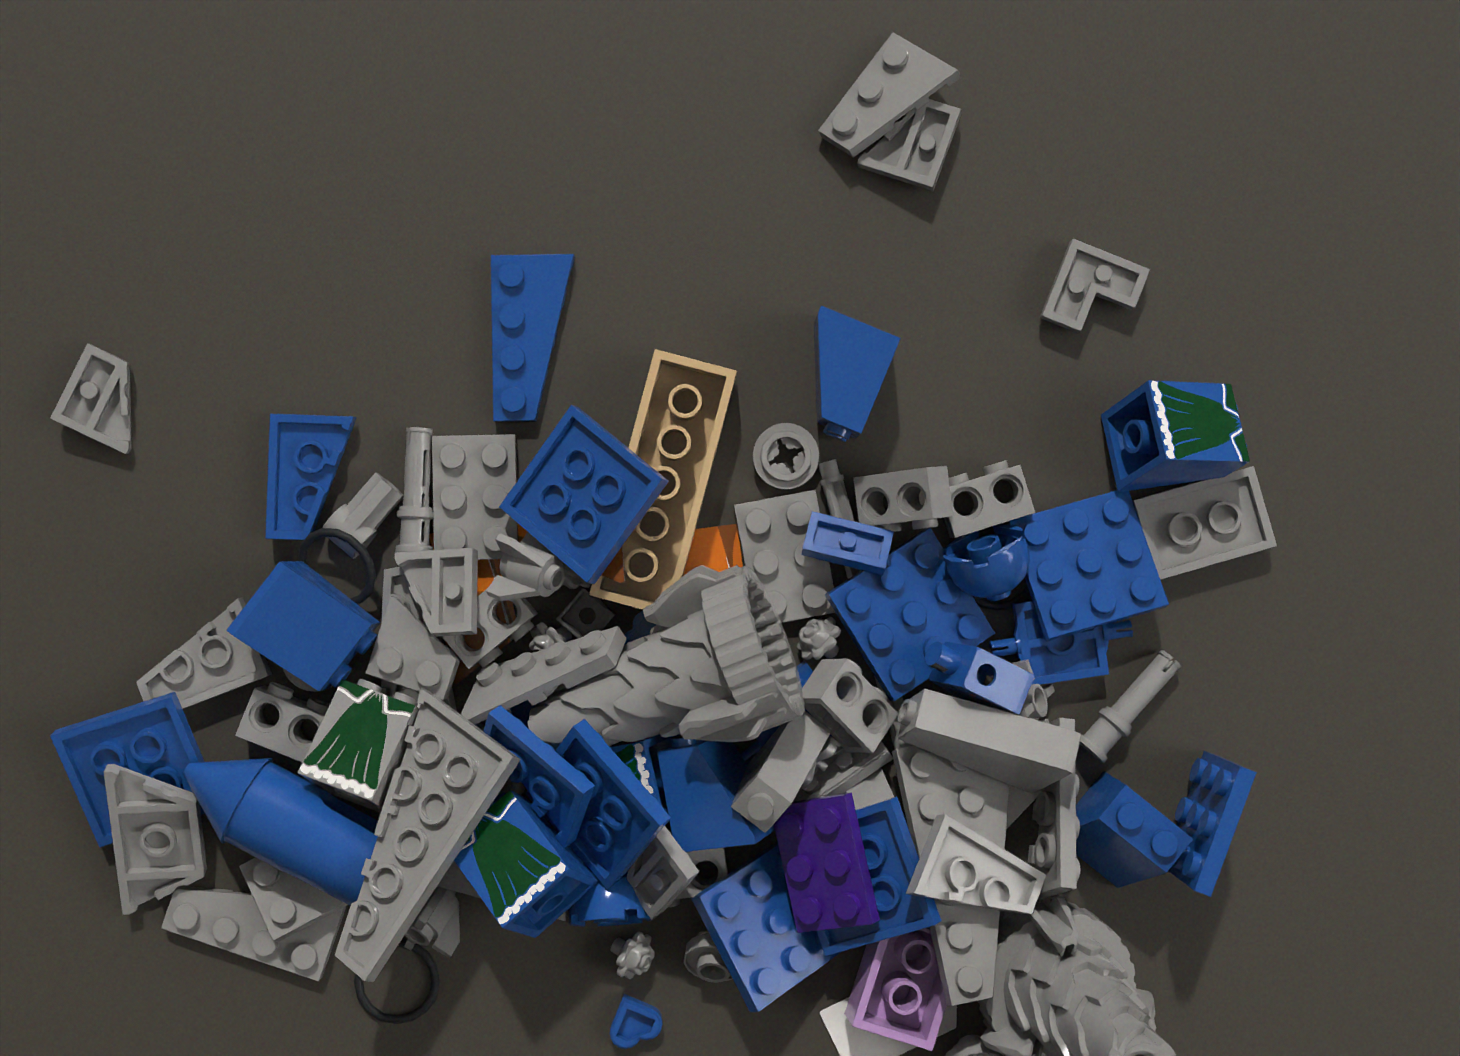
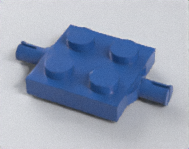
M1033 601L1012 603L1015 621L1013 638L990 640L989 647L999 648L1006 646V648L990 650V653L998 657L1016 654L1019 661L1028 659L1032 672L1035 675L1032 684L1037 683L1041 685L1108 675L1109 668L1106 653L1109 640L1133 637V630L1116 631L1118 629L1132 628L1131 621L1126 620L1046 642Z

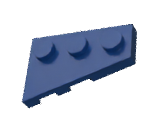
M270 414L265 539L305 540L310 533L315 531L357 419L356 417Z
M500 705L488 713L483 731L521 759L509 776V779L514 783L522 782L534 800L530 806L540 818L547 814L560 831L555 838L565 849L577 838L595 785L581 771L575 769L562 758L552 746L542 741L529 730L520 719L514 717Z

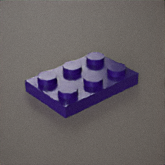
M852 792L792 802L774 823L797 933L870 925L879 921L880 918Z

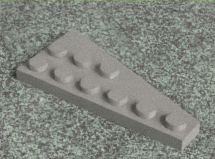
M421 688L417 703L421 705L414 726L409 725L404 740L408 742L401 766L394 770L374 835L378 837L371 859L366 858L361 875H364L365 878L357 901L351 903L335 952V956L367 982L375 981L521 760L441 699Z
M917 746L898 748L892 751L908 828L919 858L936 816L942 814L950 816L1005 850L1009 784ZM934 899L941 922L931 926L930 930L947 1007L993 998L1000 910Z

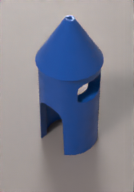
M272 758L196 762L187 765L183 775L222 844L227 842L350 906L351 903L357 901L365 878L364 875H361L366 858L371 859L378 837L374 835L378 823L377 820L337 799L320 787L274 764Z

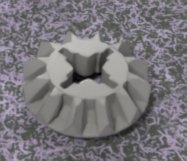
M780 423L769 427L759 436L753 449V463L756 472L765 483L779 489H793L806 483L815 473L819 462V450L813 436L803 427L792 423ZM779 439L788 450H797L799 448L803 450L792 459L794 465L792 466L794 470L792 474L784 463L769 464V461L774 460V457L779 454V444L777 442Z

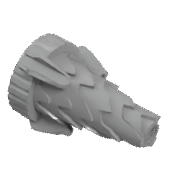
M700 565L690 570L662 592L654 603L643 609L647 622L657 625L650 630L649 635L623 646L616 667L569 689L563 683L558 685L556 690L546 700L535 704V707L530 710L527 723L529 730L542 741L552 746L555 751L571 728L583 719H586L593 729L603 737L608 746L621 741L635 742L659 734L662 737L681 734L684 739L738 742L758 738L762 731L802 717L805 712V701L803 699L799 672L786 633L773 603L757 575L752 572L751 568L746 566L739 567L736 565L718 572Z
M1054 896L1052 900L1045 899L1042 902L1036 903L1032 914L1010 912L1007 918L999 921L993 998L977 1001L980 1004L979 1010L984 1017L983 1023L988 1027L980 1037L987 1048L1002 1053V1056H1176L1172 1047L1155 1032L1154 1018L1156 1013L1154 998L1149 991L1136 989L1134 964L1129 959L1130 953L1127 947L1121 942V938L1092 912L1085 908H1079L1074 903L1066 902L1062 896Z

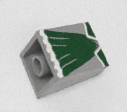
M342 679L298 770V774L333 796L381 813L394 770L401 766L408 742L404 740L409 725L414 726L419 711L417 707L419 703H417L416 699L399 692H395L394 697L381 693V687L363 679H359L357 684Z

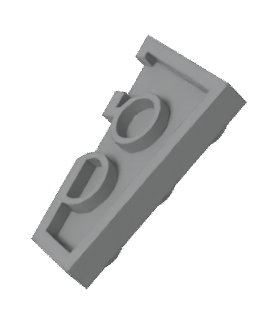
M893 32L818 132L824 140L854 158L893 129L894 122L914 107L918 110L930 101L929 96L945 84L949 87L961 78L959 71Z
M243 597L237 598L218 617L208 622L197 631L196 635L179 649L174 650L136 682L143 702L176 692L182 709L272 675L265 656L226 631L245 607Z
M942 814L937 815L906 894L1017 914H1032L1046 874L950 816Z

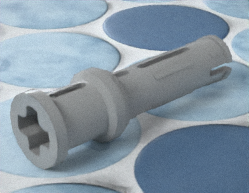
M406 428L403 506H399V510H397V517L401 519L400 544L396 545L395 552L433 550V547L429 545L430 520L434 519L433 508L429 507L433 429Z
M1160 650L1154 660L1111 708L1106 706L1098 712L1100 717L1084 735L1081 734L1079 745L1099 762L1104 763L1108 759L1106 754L1122 736L1127 737L1131 733V722L1170 678L1182 668L1177 660L1171 661L1173 657L1164 650Z

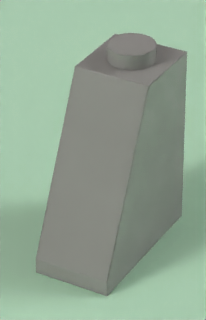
M806 711L802 717L781 724L747 764L731 807L766 833L792 804L827 741L831 730Z

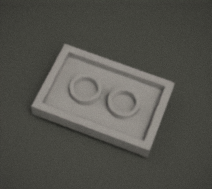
M517 435L432 436L434 550L474 548L478 551V560L501 559L504 553L501 552L495 540L497 536L501 533L518 541V523L499 507L518 481Z
M1254 466L1235 470L1223 478L1197 481L1132 500L1160 580L1277 546Z
M816 490L734 505L745 566L751 568L752 572L757 575L759 581L764 586L781 623L835 613L825 596L826 593L834 589L829 562L801 555L812 511L820 513Z

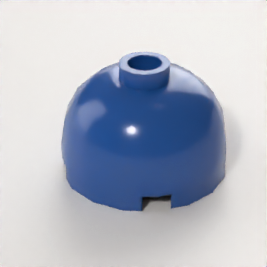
M994 525L995 533L987 534L979 538L980 530L956 538L944 549L946 555H943L948 573L953 583L962 592L974 597L987 598L989 601H998L1008 597L1011 594V590L1021 583L1028 572L1030 556L1023 530L1016 525Z
M628 871L608 890L599 881L568 909L570 926L585 927V921H594V924H597V926H618L643 923V920H652L642 908L633 887L627 880Z

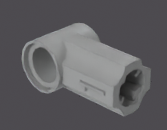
M375 472L348 505L344 504L338 508L322 528L344 531L353 535L367 548L377 535L378 531L376 529L403 499L404 495L391 482ZM328 537L352 559L359 555L347 542L336 537Z

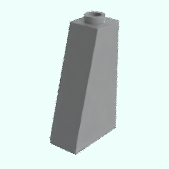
M923 689L912 698L906 699L899 710L897 718L898 722L901 723L898 739L1031 794L1073 773L1081 736L1080 733L1070 729L928 689Z

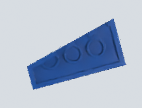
M574 254L491 255L494 422L537 421L551 353L558 332L557 328L561 310L566 298L568 280L575 259Z

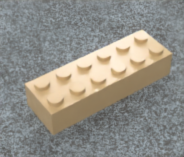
M657 349L654 350L629 449L669 482L623 544L625 581L619 583L601 575L597 582L592 584L590 596L644 609L654 603L662 592L683 577L736 380V370Z

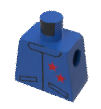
M934 642L925 654V663L932 667L929 675L932 683L960 699L1017 715L1021 712L1035 677L1034 674L976 646L945 642L944 644ZM986 676L993 678L990 684L983 685Z

